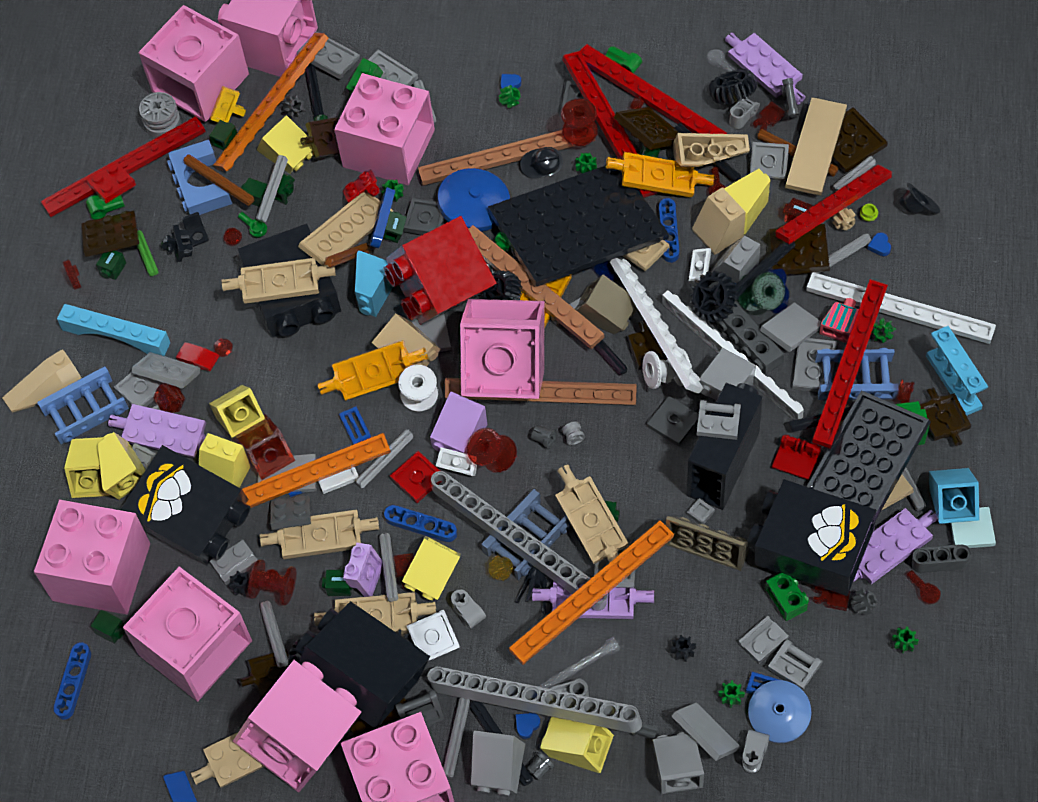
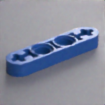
M388 187L384 191L370 241V246L378 249L384 236L395 190Z
M665 198L659 203L660 222L669 235L674 236L675 239L673 241L664 240L669 244V247H672L673 256H669L668 248L663 253V258L665 261L672 263L679 259L676 206L672 199ZM665 205H669V213L667 214ZM665 220H672L674 223L667 226L663 222Z
M396 505L388 506L384 511L385 520L390 525L445 542H452L457 537L456 526L451 522ZM396 512L397 516L390 518V514L392 515ZM409 517H415L417 522L409 525L406 523V520ZM429 522L435 524L433 530H426L424 527ZM451 529L452 533L445 535V531Z
M77 643L71 649L56 697L54 712L62 720L70 718L74 713L89 665L91 650L85 643ZM82 649H84V651H85L86 653H85V654H84V653L81 654V656H80V661H81L82 663H80V662H78V661H79V655L77 654V652H81ZM74 667H80L81 671L78 675L72 676L70 674ZM68 686H74L75 691L72 694L66 695L64 693ZM66 703L68 710H64L62 713L60 708H64Z

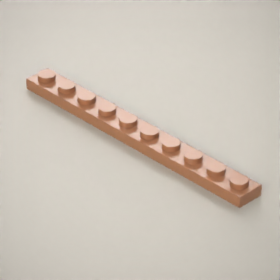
M587 123L418 167V172L422 185L443 181L447 176L461 169L475 168L485 170L519 161L531 150L543 147L562 150L595 141V135L591 124Z
M474 225L469 228L484 260L497 271H509L518 276L523 287L521 291L533 301H545L544 310L586 346L592 349L604 338L602 331L545 284L536 287L523 266Z
M461 378L445 379V398H448L450 392L461 396ZM542 381L539 399L463 397L482 400L636 405L637 384Z

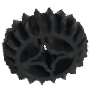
M746 69L732 70L720 74L719 77H715V80H712L709 84L710 96L715 103L719 104L739 102L751 96L757 89L756 77L751 70Z
M498 270L497 273L492 274L497 284L484 291L481 296L482 299L520 300L523 288L521 280L512 272Z
M713 271V273L706 272V275H700V280H694L696 286L691 287L694 291L689 294L690 297H693L689 303L694 305L692 310L696 312L698 317H701L704 321L720 322L722 318H728V313H734L732 307H737V304L734 302L739 299L735 296L739 290L734 288L736 283L732 281L730 276L723 272ZM719 282L717 286L714 285V287L709 288L712 283ZM716 305H719V306H720L718 309H716V310H714V311H711V312L709 311L711 308H714Z

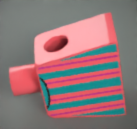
M846 298L844 304L835 302L821 322L819 334L847 343L859 309L855 308L856 301Z

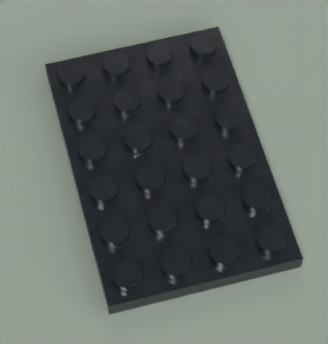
M861 390L839 428L831 449L828 448L807 487L876 509L877 519L929 427L930 420Z

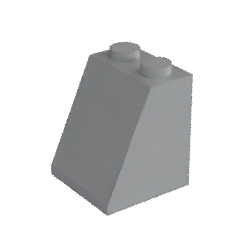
M743 236L726 250L710 272L719 271V273H726L737 284L759 265L760 244Z
M722 348L700 377L699 382L703 387L701 393L718 400L725 383L737 386L739 383H745L753 386L756 365Z
M474 731L471 785L476 787L478 792L490 793V790L497 791L498 795L509 796L510 793L517 794L525 743L511 735Z
M681 732L677 736L671 737L661 735L653 739V750L661 794L703 788L704 771L697 742L687 732Z

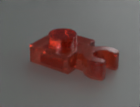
M771 101L759 113L761 118L753 122L754 128H757L758 125H763L760 130L766 131L769 124L774 126L785 115V111Z
M70 260L62 262L74 290L81 288L77 278L80 274L76 265L72 266Z
M413 553L393 556L396 577L402 576L403 580L414 559ZM401 580L400 585L402 590L406 588L404 587L405 583Z
M819 586L815 587L814 592L820 593L821 597L814 596V603L827 602L826 608L847 611L849 594L845 596L830 590L825 591L824 588Z

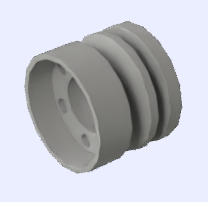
M164 92L151 93L141 101L139 106L140 115L146 132L154 139L182 124L176 102L171 95Z

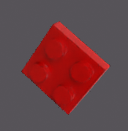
M114 161L86 179L87 184L105 203L110 202L136 186L135 180L117 161Z
M417 451L393 472L390 478L410 498L418 503L432 491L431 477L440 470Z

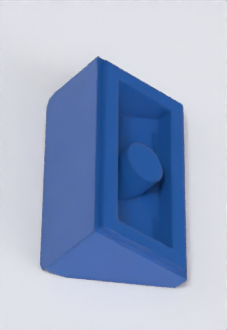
M185 771L163 776L173 802H197Z

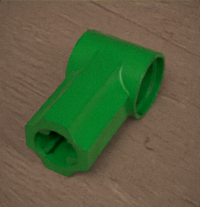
M611 46L605 55L632 73L642 64V59L638 54L633 52L628 54L614 46Z
M121 195L108 203H105L99 196H91L86 201L90 216L95 220L105 217L107 212L125 206Z

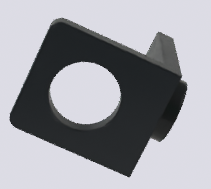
M199 212L182 218L185 230H189V240L193 247L209 241ZM202 233L203 237L200 240H194L193 235Z

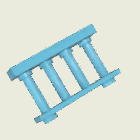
M949 326L932 332L931 336L938 345V348L926 353V357L949 393H955L966 416L981 410L983 405L976 396V393L987 389L988 385Z

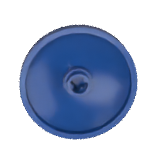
M468 168L455 171L443 180L438 190L437 203L442 216L448 222L462 216L468 229L474 225L480 231H486L497 226L488 213V206L510 199V195L506 185L496 175L485 170Z

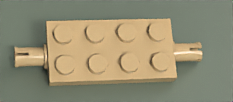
M315 258L245 267L241 268V275L238 278L222 279L223 291L242 290L244 304L318 294L319 278L336 276L335 266L331 268L328 265L318 267Z
M565 465L564 470L562 467L558 469V473L565 483V489L555 496L592 563L595 564L605 558L610 563L619 555L618 551L629 546L592 478L589 476L584 480L576 479L570 466Z
M358 510L311 516L310 525L282 528L274 533L260 534V543L262 547L273 544L281 545L283 559L352 550L356 543H361L360 534L362 532L379 530L378 517L360 520Z
M415 592L398 594V600L392 602L388 601L387 595L335 600L334 609L339 613L351 601L396 633L401 629L402 634L409 633L406 626L417 622L418 616L436 613V603L417 604ZM327 612L314 613L315 626L319 625Z
M236 733L203 749L209 763H207V766L192 772L191 775L196 785L211 777H216L219 786L222 788L265 766L233 742L238 734Z

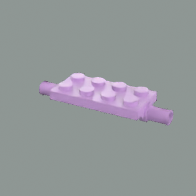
M734 33L727 35L725 42L733 47L728 51V56L742 69L751 70L756 77V81L774 97L777 98L782 94V80L793 78L796 104L799 105L800 102L802 103L805 100V95L795 88L796 83L802 79L803 74L759 36L753 33L741 41Z
M132 404L127 418L111 415L110 419L112 420L108 421V426L124 429L122 438L130 444L136 443L140 446L159 450L164 445L182 456L196 458L197 451L206 438L204 434L205 420Z
M905 508L876 529L872 534L854 581L863 578L870 584H873L912 555L916 549L921 548L932 540L933 535L926 528L938 520L935 513L931 515L933 511L929 510L919 519H916Z
M553 580V587L551 589L533 588L532 601H550L553 611L572 594ZM579 584L577 587L580 588L584 584ZM614 587L608 593L607 605L603 610L597 611L590 608L579 618L633 619L634 604L636 605V602L654 603V590Z

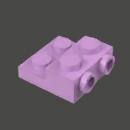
M356 543V546L352 548L350 561L345 566L343 577L350 587L357 588L364 597L373 596L383 569L382 559L371 545Z

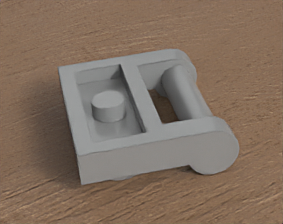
M700 400L697 436L737 440L741 404L732 406L707 403V401ZM713 411L732 413L734 415L733 417L705 415V412Z
M787 639L768 665V670L804 690L823 661L806 654L793 646L792 642ZM789 652L809 664L810 668L792 659L786 653Z

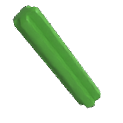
M138 230L140 244L137 246L149 276L157 275L158 269L142 231Z

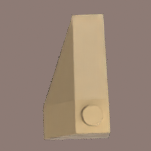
M677 133L673 142L674 160L680 166L699 167L750 151L748 135Z
M62 349L43 361L2 398L13 413L34 407L38 401L82 378Z

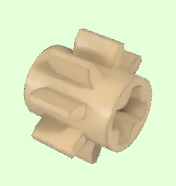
M844 208L833 215L834 221L832 223L837 229L848 230L855 224L854 217L856 214L852 209Z

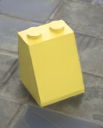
M287 115L261 139L257 148L259 153L276 163L279 155L286 156L288 161L285 171L289 174L294 170L297 172L304 165L302 162L306 158L310 160L315 155L311 144H301L300 139L308 136Z
M760 169L724 188L746 212L744 234L750 229L769 199L770 178Z
M244 385L209 403L216 419L232 438L265 419L252 390Z
M113 432L103 437L102 441L98 443L102 488L104 492L120 500L133 491L146 469L130 443Z
M209 433L207 434L199 449V465L240 488L250 469L243 445Z
M103 437L71 440L64 469L72 498L110 496L102 488L98 443L102 441Z
M425 536L402 580L405 583L404 587L414 592L418 589L423 592V597L431 601L434 598L438 600L460 558V553Z
M551 717L540 748L550 758L601 773L614 735L605 727Z

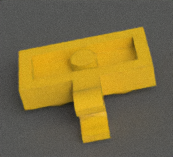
M222 86L210 119L216 122L222 120L227 123L232 113L244 117L246 109L243 106L236 105L240 95L239 91Z

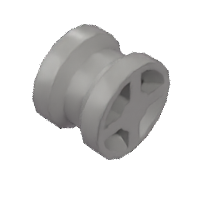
M579 422L568 423L562 428V433L567 437L566 442L568 445H576L585 439L584 432L580 430L581 425Z

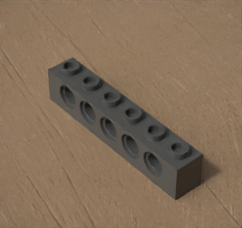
M718 282L712 283L709 288L714 287V285L717 286ZM738 304L737 307H732L734 313H728L727 319L722 318V321H716L719 329L729 335L731 342L734 345L737 344L741 348L742 353L747 358L749 357L764 375H767L783 364L784 353L768 336L760 331L761 328ZM716 305L714 308H711L709 311H710V312H711V311H714V310L718 309L720 306H719V305Z

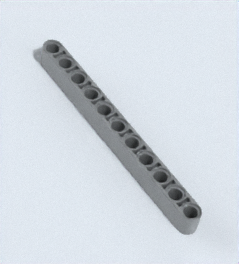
M438 471L432 475V490L436 495L571 594L579 589L577 587L579 584H585L591 579L447 473ZM439 481L445 482L443 485H437L436 483ZM455 492L460 493V495L457 497H454L451 494ZM468 504L476 505L474 508L467 507ZM484 515L491 516L490 519H483L482 517ZM501 526L507 528L505 531L498 530ZM521 538L523 541L518 543L514 539ZM532 549H536L539 552L537 554H531L529 551ZM547 561H553L555 564L552 566H548L545 563ZM567 572L571 576L566 578L561 574ZM608 593L603 597L602 601H598L591 608L597 611L603 610L607 605Z
M434 667L427 675L433 690L440 694L462 697L464 699L629 733H635L642 727V720L638 709L632 705L443 667Z

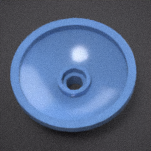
M775 680L763 684L754 692L749 702L748 715L753 729L770 735V742L787 743L800 737L807 729L811 719V705L807 695L800 687L788 681ZM782 706L784 711L777 712L776 707Z

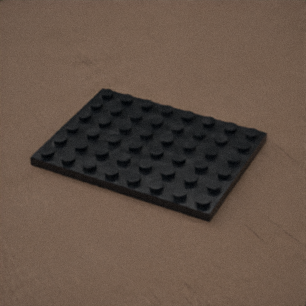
M605 166L488 206V213L536 287L669 239V233L639 190L633 187L622 186L621 170L607 169Z

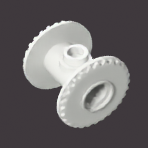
M682 349L685 359L690 362L688 354ZM649 351L645 354L642 369L644 380L649 388L657 389L661 382L669 383L673 378L679 386H684L668 359L666 361L659 360L658 355L654 351Z
M412 365L401 373L399 389L402 403L408 409L415 412L430 409L438 398L437 379L434 372L424 365Z

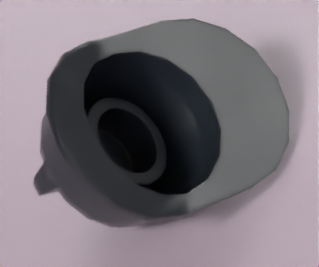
M552 147L531 150L522 157L520 162L521 170L527 177L532 179L553 175L562 168L563 157L557 149Z
M907 183L908 190L899 200L900 204L907 211L921 213L928 209L934 213H940L939 206L930 197L920 192L912 184Z

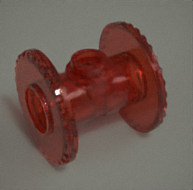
M579 98L568 101L561 110V118L565 123L562 128V135L566 142L571 145H588L597 136L598 129L594 122L597 117V110L594 104L587 99Z
M481 428L470 436L467 443V454L474 464L485 466L492 472L501 473L513 465L517 457V448L510 437L499 435L491 428Z
M259 559L253 566L249 578V597L256 598L260 589L280 593L281 605H287L295 589L296 568L290 566L285 575H280L274 569L265 571V561Z

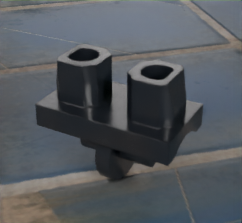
M173 225V233L166 235L165 239L161 242L162 248L168 250L169 253L174 251L176 262H182L183 257L192 256L193 253L192 244L182 243L189 242V230H179V225Z

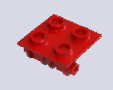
M371 169L364 171L359 175V179L345 186L343 193L348 203L365 190L372 196H376L379 193V188L376 184L377 179Z
M788 434L783 435L772 468L809 480L822 446L806 442V440L803 441L800 438L791 437Z

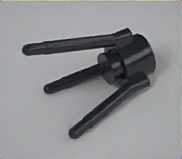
M536 567L531 568L530 574L526 576L525 582L515 599V603L519 602L528 584L529 588L524 600L525 602L529 601L533 588H540L542 586V589H546L548 579L545 578L543 572ZM542 601V613L545 614L546 601Z

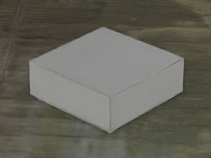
M699 498L687 511V515L697 523L705 524L713 515L715 509Z

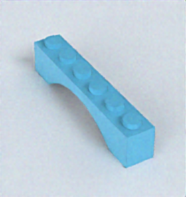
M64 304L57 318L63 331L77 335L99 334L128 343L146 354L152 352L165 356L170 345L166 331Z

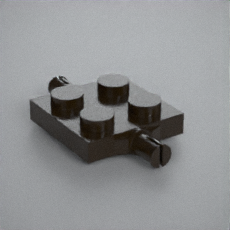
M338 118L311 121L305 124L309 137L301 138L300 142H302V145L311 144L316 158L340 154L334 130L338 123Z
M645 320L638 322L641 332L629 334L627 339L637 368L641 370L644 356L649 351H654L658 355L659 360L666 361L668 358L651 330L647 328Z
M934 387L929 388L927 392L931 400L921 404L920 408L926 410L927 418L931 422L929 432L933 440L951 437L955 446L961 445L963 442L958 434L970 429L971 424L955 393L948 396H938Z
M285 649V652H286V655H287V658H288L289 653H288L287 649ZM274 653L248 660L251 676L239 679L241 687L254 684L260 698L263 699L289 667L290 662H288L286 667L279 668Z

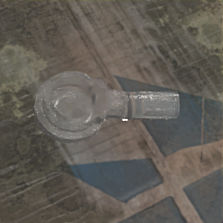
M714 49L708 53L707 59L711 65L721 67L727 72L735 70L724 60L725 54L723 51Z

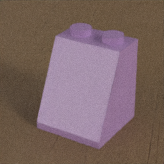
M450 392L430 436L432 447L437 451H440V447L470 455L488 425L485 406Z

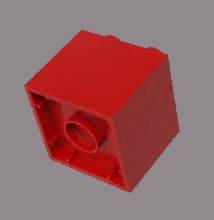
M462 216L402 245L386 258L388 265L383 268L388 282L393 287L399 285L406 297L401 300L406 316L410 320L417 318L420 325L468 301V299L476 297L497 284Z

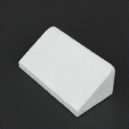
M711 248L693 250L688 280L691 286H696L694 280H700V275H706V272H708Z
M440 447L436 466L475 476L478 457Z

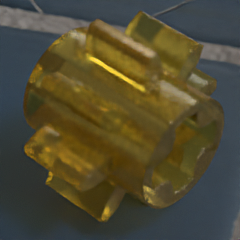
M499 555L492 558V562L488 564L489 574L497 580L501 578L504 581L509 578L513 572L511 560L504 556L500 558Z

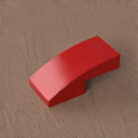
M184 343L176 358L178 361L198 366L202 370L211 371L219 355L206 348Z

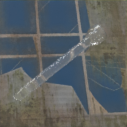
M613 637L605 640L602 648L538 687L550 689L604 655H610L611 653L614 655L620 651L618 643Z

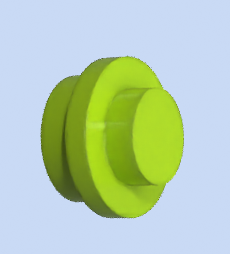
M865 204L860 209V217L865 221H874L878 217V209L873 204Z

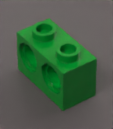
M780 573L766 581L765 589L785 621L807 611L809 599L804 591H800L795 578ZM783 584L786 585L788 588L781 589L778 586ZM796 601L798 605L793 606L789 602Z

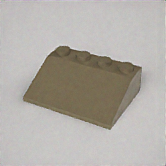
M667 516L666 526L674 533V537L666 545L739 571L742 570L749 552L746 539L730 536L722 530L710 529L705 524L690 522L689 519L684 517Z

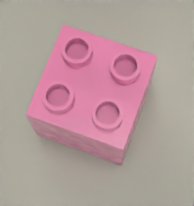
M231 0L229 4L221 6L218 14L219 24L239 35L247 67L279 77L282 76L295 59L297 51L318 29L312 0Z
M185 5L138 52L151 91L153 93L164 92L171 95L176 102V106L205 122L211 116L222 86L235 90L249 75L239 35Z
M362 73L334 129L342 166L362 173L371 169L376 177L387 180L397 179L398 183L409 186L435 131L429 91Z
M468 299L460 323L461 396L539 399L544 376L545 301Z
M59 500L34 573L52 601L127 615L151 543L136 513Z
M181 567L174 571L123 626L138 655L197 702L252 642L240 612Z
M293 660L247 718L233 742L297 792H300L351 727L361 711L355 707L357 701L347 690L337 688L334 691L321 680L324 676L316 666L309 662H303L300 665Z
M421 712L341 743L362 802H454L449 782Z

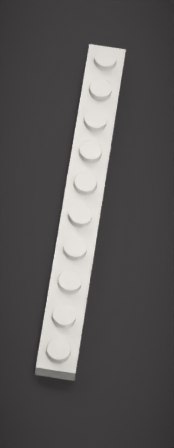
M612 259L610 261L612 267L684 387L699 394L703 389L699 382L700 378L691 369V363L685 359L683 350L677 346L675 337L670 334L668 325L660 318V312L654 308L652 299L645 293L646 289L637 280L638 276L631 270L630 263L625 259Z
M812 272L806 291L845 302L846 298H851L856 301V306H860L866 287ZM885 293L879 310L880 313L936 329L949 326L956 335L987 344L991 343L996 327L992 323Z
M669 291L662 295V305L713 350L719 353L724 348L748 361L743 353H739L734 349L732 343L725 341L717 330L710 328L706 321L694 314L691 307L685 306L677 295ZM756 365L753 385L793 420L803 418L804 409L802 405L792 400L784 389H780L775 385L773 379L766 377Z

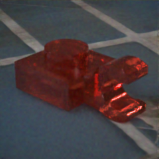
M900 380L898 400H901V403H908L910 401L911 393L914 390V382L904 383V380Z

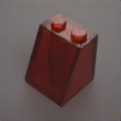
M264 414V420L234 436L237 443L243 445L248 461L261 480L295 461L280 429L266 414Z

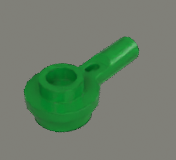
M243 212L239 213L238 218L249 226L250 234L253 237H262L267 233L268 229L265 223L257 219L252 220Z

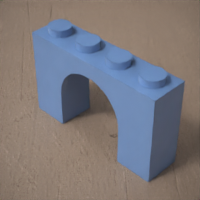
M209 140L168 153L170 160L167 162L170 171H175V174H172L175 185H180L177 188L179 196L185 199L182 202L185 212L189 211V214L199 212V215L232 204L229 193L216 184L195 187L188 183L190 175L195 170L184 164L183 159L187 154H190L207 166L213 165L216 162Z

